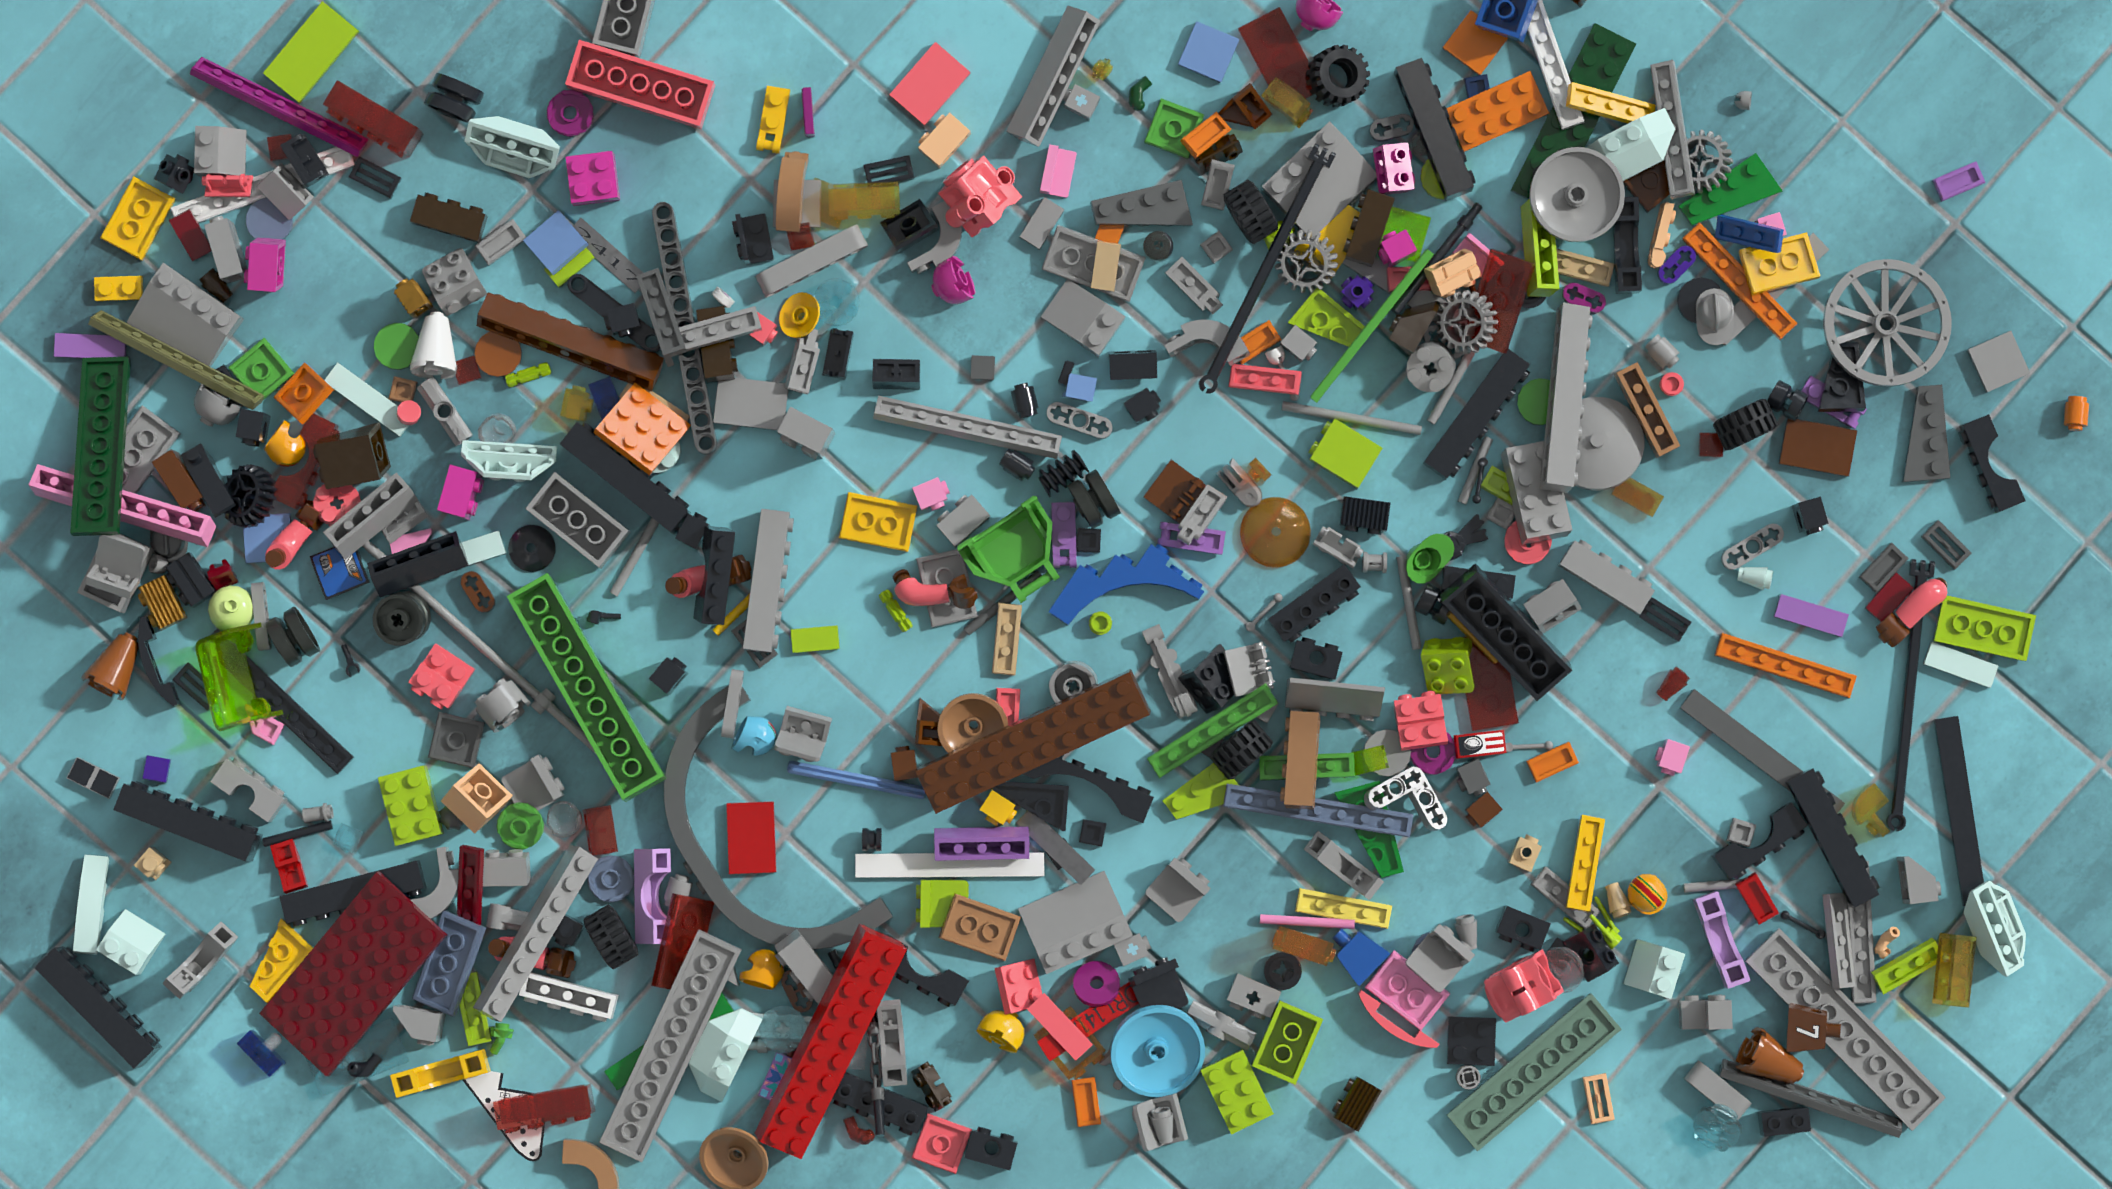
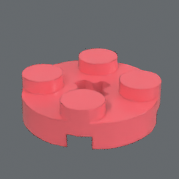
M323 484L316 490L313 507L321 512L318 519L332 526L360 503L361 499L358 491L352 485L326 489L325 484ZM336 498L343 501L340 509L330 505Z
M1516 521L1508 527L1504 536V547L1507 554L1515 562L1525 565L1541 561L1548 554L1552 544L1551 539L1531 543L1530 548H1527L1526 544L1522 545Z

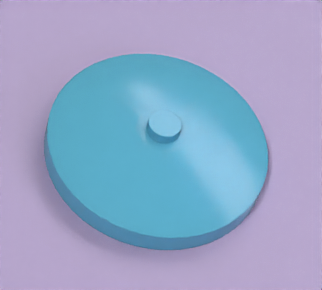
M1151 1005L1134 1011L1119 1024L1111 1040L1110 1058L1117 1077L1127 1088L1140 1095L1162 1097L1183 1090L1197 1077L1205 1058V1044L1198 1025L1188 1014L1171 1006Z

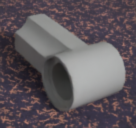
M490 903L486 927L519 931L529 912Z

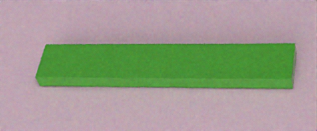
M1267 683L1151 755L1147 760L1157 776L1161 778L1279 702Z

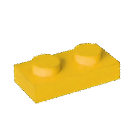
M94 277L95 301L140 300L143 294V277Z

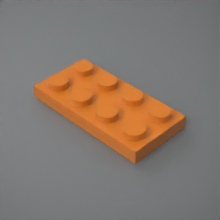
M1531 71L1447 108L1449 113L1448 120L1456 130L1458 142L1464 152L1549 114Z

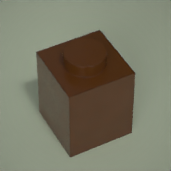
M909 746L895 747L896 752L891 753L894 781L918 778L915 772L917 769L915 750H910Z
M1487 791L1465 809L1467 813L1465 818L1473 827L1478 825L1479 828H1482L1503 809Z

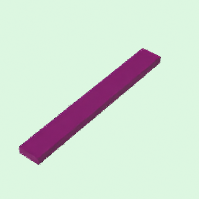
M201 57L191 68L190 75L356 157L367 146L368 138L206 58Z

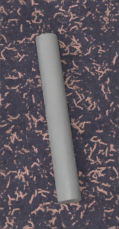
M1484 436L1458 502L1467 504L1478 478L1480 468L1478 460L1482 457L1486 458L1493 439Z
M1742 879L1684 883V893L1737 889L1735 883Z

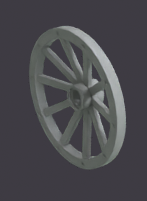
M1892 259L1875 260L1854 268L1833 288L1824 309V336L1833 358L1851 376L1871 385L1884 387L1899 386L1922 377L1941 359L1951 335V312L1942 289L1925 271L1904 261ZM1881 270V311H1879L1857 279L1858 277ZM1889 270L1905 273L1913 278L1889 311ZM1919 282L1928 289L1935 300L1931 304L1896 316ZM1850 283L1874 317L1837 305L1841 294ZM1936 309L1939 310L1940 334L1900 325L1904 321ZM1836 312L1871 324V326L1836 337L1834 314ZM1881 319H1886L1890 322V330L1881 328ZM1897 332L1938 342L1930 357L1923 362ZM1874 333V336L1856 364L1845 355L1839 345ZM1881 338L1886 376L1876 375L1861 369ZM1890 338L1918 368L1911 372L1894 376Z

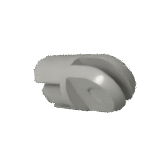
M1231 459L1229 461L1230 465L1226 464L1222 468L1223 471L1219 470L1216 473L1217 476L1242 504L1247 507L1258 505L1262 500L1261 489L1235 459Z

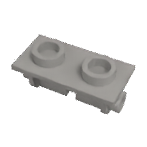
M1323 526L1313 545L1322 552L1337 558L1342 564L1354 568L1364 550L1360 548V545L1346 538L1343 544L1340 543L1339 540L1342 535L1330 527L1326 528Z

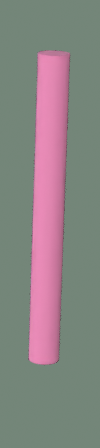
M1260 914V924L1343 929L1355 928V920Z

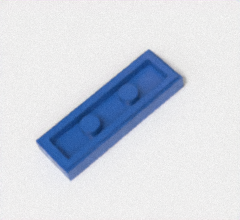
M1721 214L1717 216L1715 239L1780 253L1784 229Z

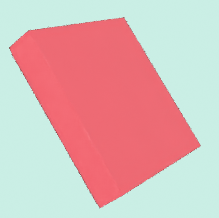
M927 1113L912 1158L956 1174L972 1129Z

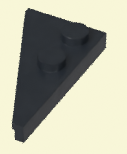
M1004 782L991 788L993 791L1059 830L1066 831L1069 786Z

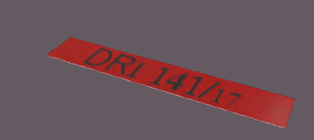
M1128 982L1120 987L1117 997L1110 1004L1089 1007L1071 1019L1072 1023L1088 1037L1136 1006L1138 1002L1130 983ZM1051 1034L1037 1041L1049 1061H1052L1066 1051Z

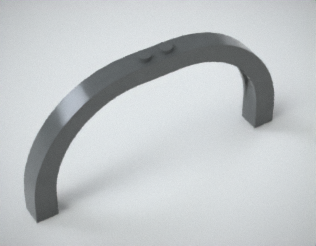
M728 685L707 700L690 717L674 743L666 767L665 777L667 779L664 781L665 811L674 841L686 860L683 863L684 867L690 875L694 873L699 880L696 882V885L703 895L707 893L718 909L730 921L752 936L774 945L796 929H798L812 949L830 948L850 942L859 924L874 930L893 917L881 897L848 918L821 927H789L760 917L745 907L732 894L697 841L686 809L685 787L687 774L693 756L702 740L713 727L724 719ZM743 687L739 708L751 701Z

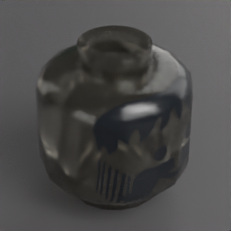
M1154 231L1145 238L1143 252L1150 261L1156 263L1166 261L1173 252V241L1167 233Z

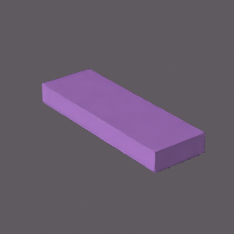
M55 333L54 357H126V344L109 335Z
M1783 594L1779 596L1774 613L1776 618L1839 637L1843 636L1849 614Z

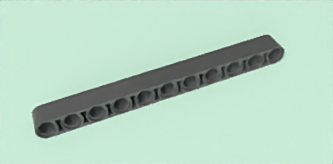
M659 202L653 207L652 215L666 291L678 327L682 323L693 324L695 319L675 212L669 203ZM661 208H668L670 215L666 219H660L657 216L658 211ZM665 231H672L674 233V238L671 242L662 241V234ZM669 254L678 255V262L675 265H668L666 263V258ZM673 277L682 278L683 283L679 288H672L670 286V281ZM685 300L687 302L686 309L681 312L676 311L674 308L676 301ZM700 348L695 349V354L690 358L684 357L683 353L678 356L695 447L701 454L710 455L716 451L717 439ZM690 369L699 370L700 375L697 380H688L687 373ZM695 392H702L704 395L703 401L699 404H695L691 400L692 394ZM699 415H706L708 417V423L704 427L696 425V418ZM703 438H710L712 440L710 449L703 450L700 448V441Z

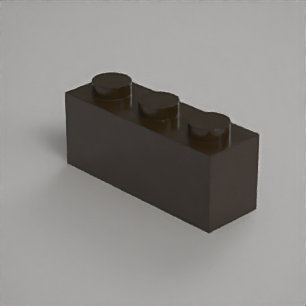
M1369 189L1366 195L1361 194L1357 207L1362 209L1359 217L1354 216L1350 229L1354 230L1352 239H1346L1343 252L1347 253L1345 259L1365 266H1373L1395 198Z
M426 192L424 196L417 195L410 219L412 224L476 243L481 242L488 218L483 213V209L475 206H470L469 209L460 207V202L447 199V202H442L438 200L439 196Z
M724 306L696 310L698 322L728 314ZM734 338L701 347L704 375L707 383L735 379L734 372H738L737 359L732 358L731 350L735 349Z

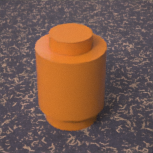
M2069 396L2068 402H2065L2064 425L2068 426V430L2082 431L2083 427L2088 426L2089 403H2087L2086 397Z

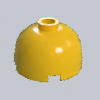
M994 1010L985 1015L976 1030L987 1042L992 1044V1041L1001 1045L1000 1049L1010 1053L1018 1051L1024 1040L1025 1033L1022 1023L1017 1019L1019 1015L1015 1012L1004 1014L1002 1010Z

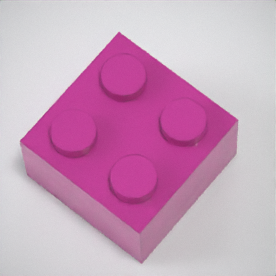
M613 151L566 156L570 198L573 206L620 201L615 154Z
M258 237L250 242V246H246L245 259L249 260V266L244 272V283H247V290L276 292L283 287L286 240Z
M449 465L437 510L445 514L470 520V517L475 516L478 503L475 502L477 493L481 494L483 490L484 480L481 479L482 476L478 472Z

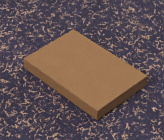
M954 893L938 938L1006 961L1021 916Z

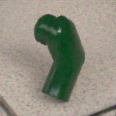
M1146 76L1129 90V105L1135 111H1141L1145 107L1143 92L1152 85Z

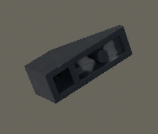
M201 443L181 455L191 477L215 518L236 506L213 458Z

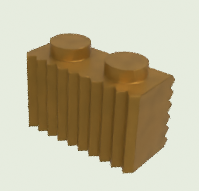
M406 278L396 284L397 289L394 291V294L397 295L399 302L402 303L407 313L413 318L419 317L433 307L415 280H408Z
M165 575L138 587L141 592L138 594V598L143 607L148 606L151 613L148 615V618L154 628L158 627L159 630H164L187 619V615L173 586Z

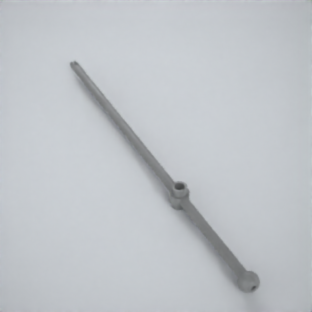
M367 541L362 546L375 559L386 556L370 541ZM419 584L408 587L415 594L422 597L429 607L535 700L530 705L540 715L545 710L548 711L595 753L583 730L552 703L556 698L555 695L547 688L542 693L539 692Z

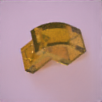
M1276 77L1261 95L1271 107L1284 114L1297 128H1300L1313 112L1310 103L1301 94Z
M1870 783L1857 794L1852 803V817L1857 825H1861L1866 821L1868 824L1865 827L1874 837L1876 835L1884 837L1890 830L1875 813L1887 804L1889 800L1875 783Z

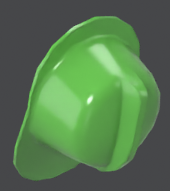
M1433 534L1409 550L1406 559V571L1412 581L1422 584L1431 581L1450 561L1454 553V544L1450 537L1444 534Z

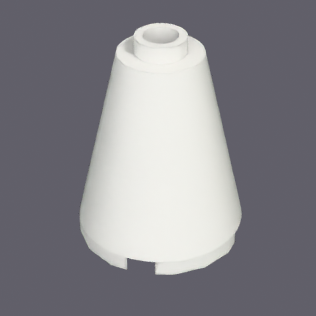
M431 312L424 319L410 364V371L415 376L430 379L433 375H441V379L456 376L457 365L449 319L441 312Z

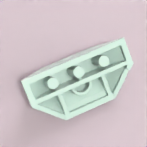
M1663 108L1620 127L1597 139L1586 148L1595 150L1611 160L1618 169L1622 180L1625 181L1664 160L1675 132V127L1666 109Z
M499 116L470 119L464 141L485 165L527 178L553 170L556 166L560 146L544 130Z
M462 440L461 456L483 478H490L492 480L509 479L517 482L532 481L556 462L557 446Z
M1986 881L1970 891L1964 915L1980 955L2003 976L2007 977L2024 966L2023 955L2026 933L2009 891L1993 884L1991 881Z
M740 1008L708 1021L689 1061V1066L701 1092L721 1102L723 1101L763 1018Z

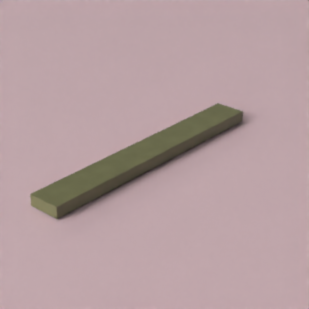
M102 310L93 315L89 320L88 325L251 410L255 409L263 401L264 395Z

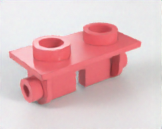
M207 174L202 177V185L206 186L205 197H250L253 175Z

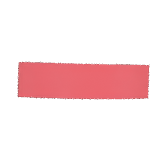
M1361 989L1359 990L1358 995L1365 1009L1388 1032L1414 1045L1428 1048H1437L1439 1046L1438 1042L1422 1031L1418 1030L1414 1037H1412L1376 1012L1381 1003Z

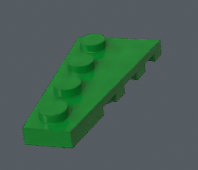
M1757 153L1733 168L1731 173L1724 174L1727 180L1722 181L1719 179V188L1713 184L1711 185L1712 191L1708 192L1705 187L1702 193L1695 194L1679 205L1678 208L1690 225L1693 226L1699 222L1701 223L1783 191Z
M1376 781L1334 793L1339 802L1366 806L1364 802L1365 793L1381 784V782ZM1383 792L1372 798L1373 801L1376 802L1384 797ZM1387 805L1384 806V807H1382V808H1380V809L1388 810V809H1387ZM1354 828L1381 878L1404 872L1395 835Z

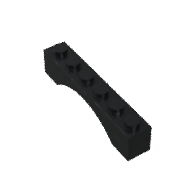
M1064 755L1023 773V775L1033 779L1054 774L1073 775L1083 778L1107 793L1116 804L1121 815L1144 823L1154 798L1150 795L1151 790L1138 786L1137 790L1128 786L1129 781L1116 777L1114 781L1107 778V772L1094 768L1092 772L1084 768L1085 763L1072 759L1071 763L1063 760Z

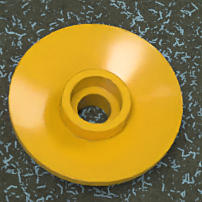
M804 292L796 293L789 297L783 304L779 315V324L782 331L792 338H802L808 335L815 328L819 320L820 307L818 301L814 296Z

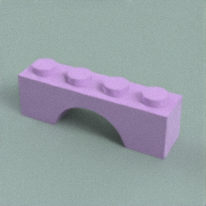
M634 849L635 944L672 943L671 919L663 913L659 903L660 884L663 878L671 872L670 849Z
M1713 891L1694 898V905L1724 987L1729 989L1751 981L1743 958L1733 940L1719 892Z

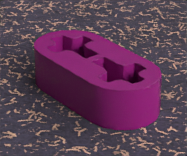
M1570 283L1563 289L1562 297L1566 303L1590 307V313H1599L1606 305V299L1603 294L1578 283ZM1573 288H1576V293L1582 295L1583 298L1575 297L1571 300L1567 290L1571 291ZM1596 296L1599 298L1598 302L1601 303V306L1593 309L1591 308L1592 304L1585 301V299H1594Z

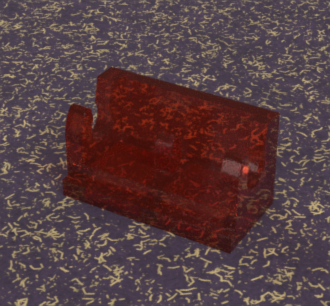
M611 805L584 809L583 816L589 853L595 856L618 852Z

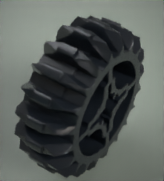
M247 464L246 466L239 465L238 469H232V475L226 476L227 483L225 484L236 506L224 513L225 518L230 523H233V525L239 527H257L258 523H264L265 517H270V509H274L272 504L274 500H277L274 493L278 490L274 487L276 481L271 478L272 474L263 467Z

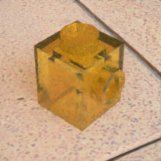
M575 385L572 386V389L566 388L560 413L561 417L585 422L587 413H591L594 399H590L591 394L586 392V388Z

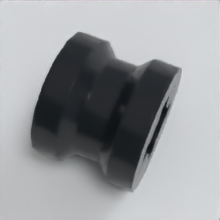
M862 828V851H868L869 849L882 851V828H876L875 830Z

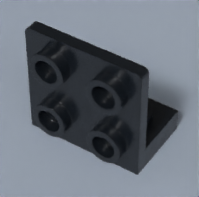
M735 214L736 220L732 221L736 238H740V244H736L740 260H744L746 265L773 261L774 256L766 214L743 218L740 214Z
M1221 644L1216 645L1196 667L1184 671L1178 677L1206 714L1222 708L1234 695L1223 652L1226 650Z

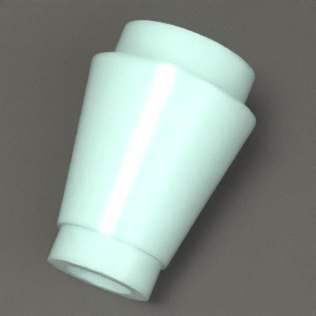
M1740 567L1737 581L1764 590V588L1770 589L1773 571L1768 570V567Z

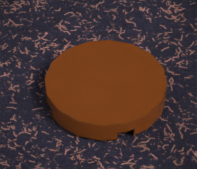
M491 331L479 339L474 353L476 363L480 369L488 375L495 377L511 374L519 366L522 358L519 342Z

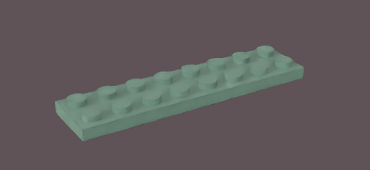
M1589 993L1446 1115L1478 1152L1622 1029L1592 993Z

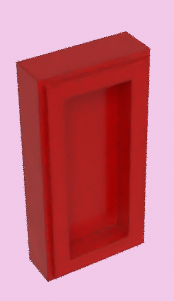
M1756 872L1735 883L1758 925L1779 914Z

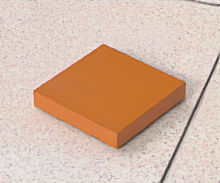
M1470 10L1443 46V49L1476 74L1481 75L1508 38L1479 29L1475 25L1478 15Z
M304 362L273 398L301 424H304L334 389Z

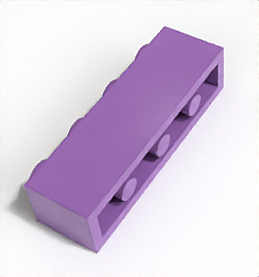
M934 828L935 861L1029 859V828Z

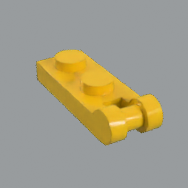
M767 86L756 150L764 151L766 149L772 150V153L780 154L790 89ZM766 134L775 135L774 141L766 140Z

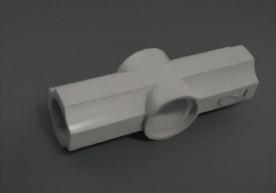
M434 377L427 379L417 387L434 413V416L439 420L456 447L462 444V440H468L473 436L455 406ZM444 405H448L451 409L450 415L446 418H442L439 415V410Z
M1193 1000L1186 1013L1198 1026L1205 1028L1206 1032L1224 1041L1226 1039L1247 1051L1256 1035V1032L1235 1022V1019L1218 1010L1214 1011Z

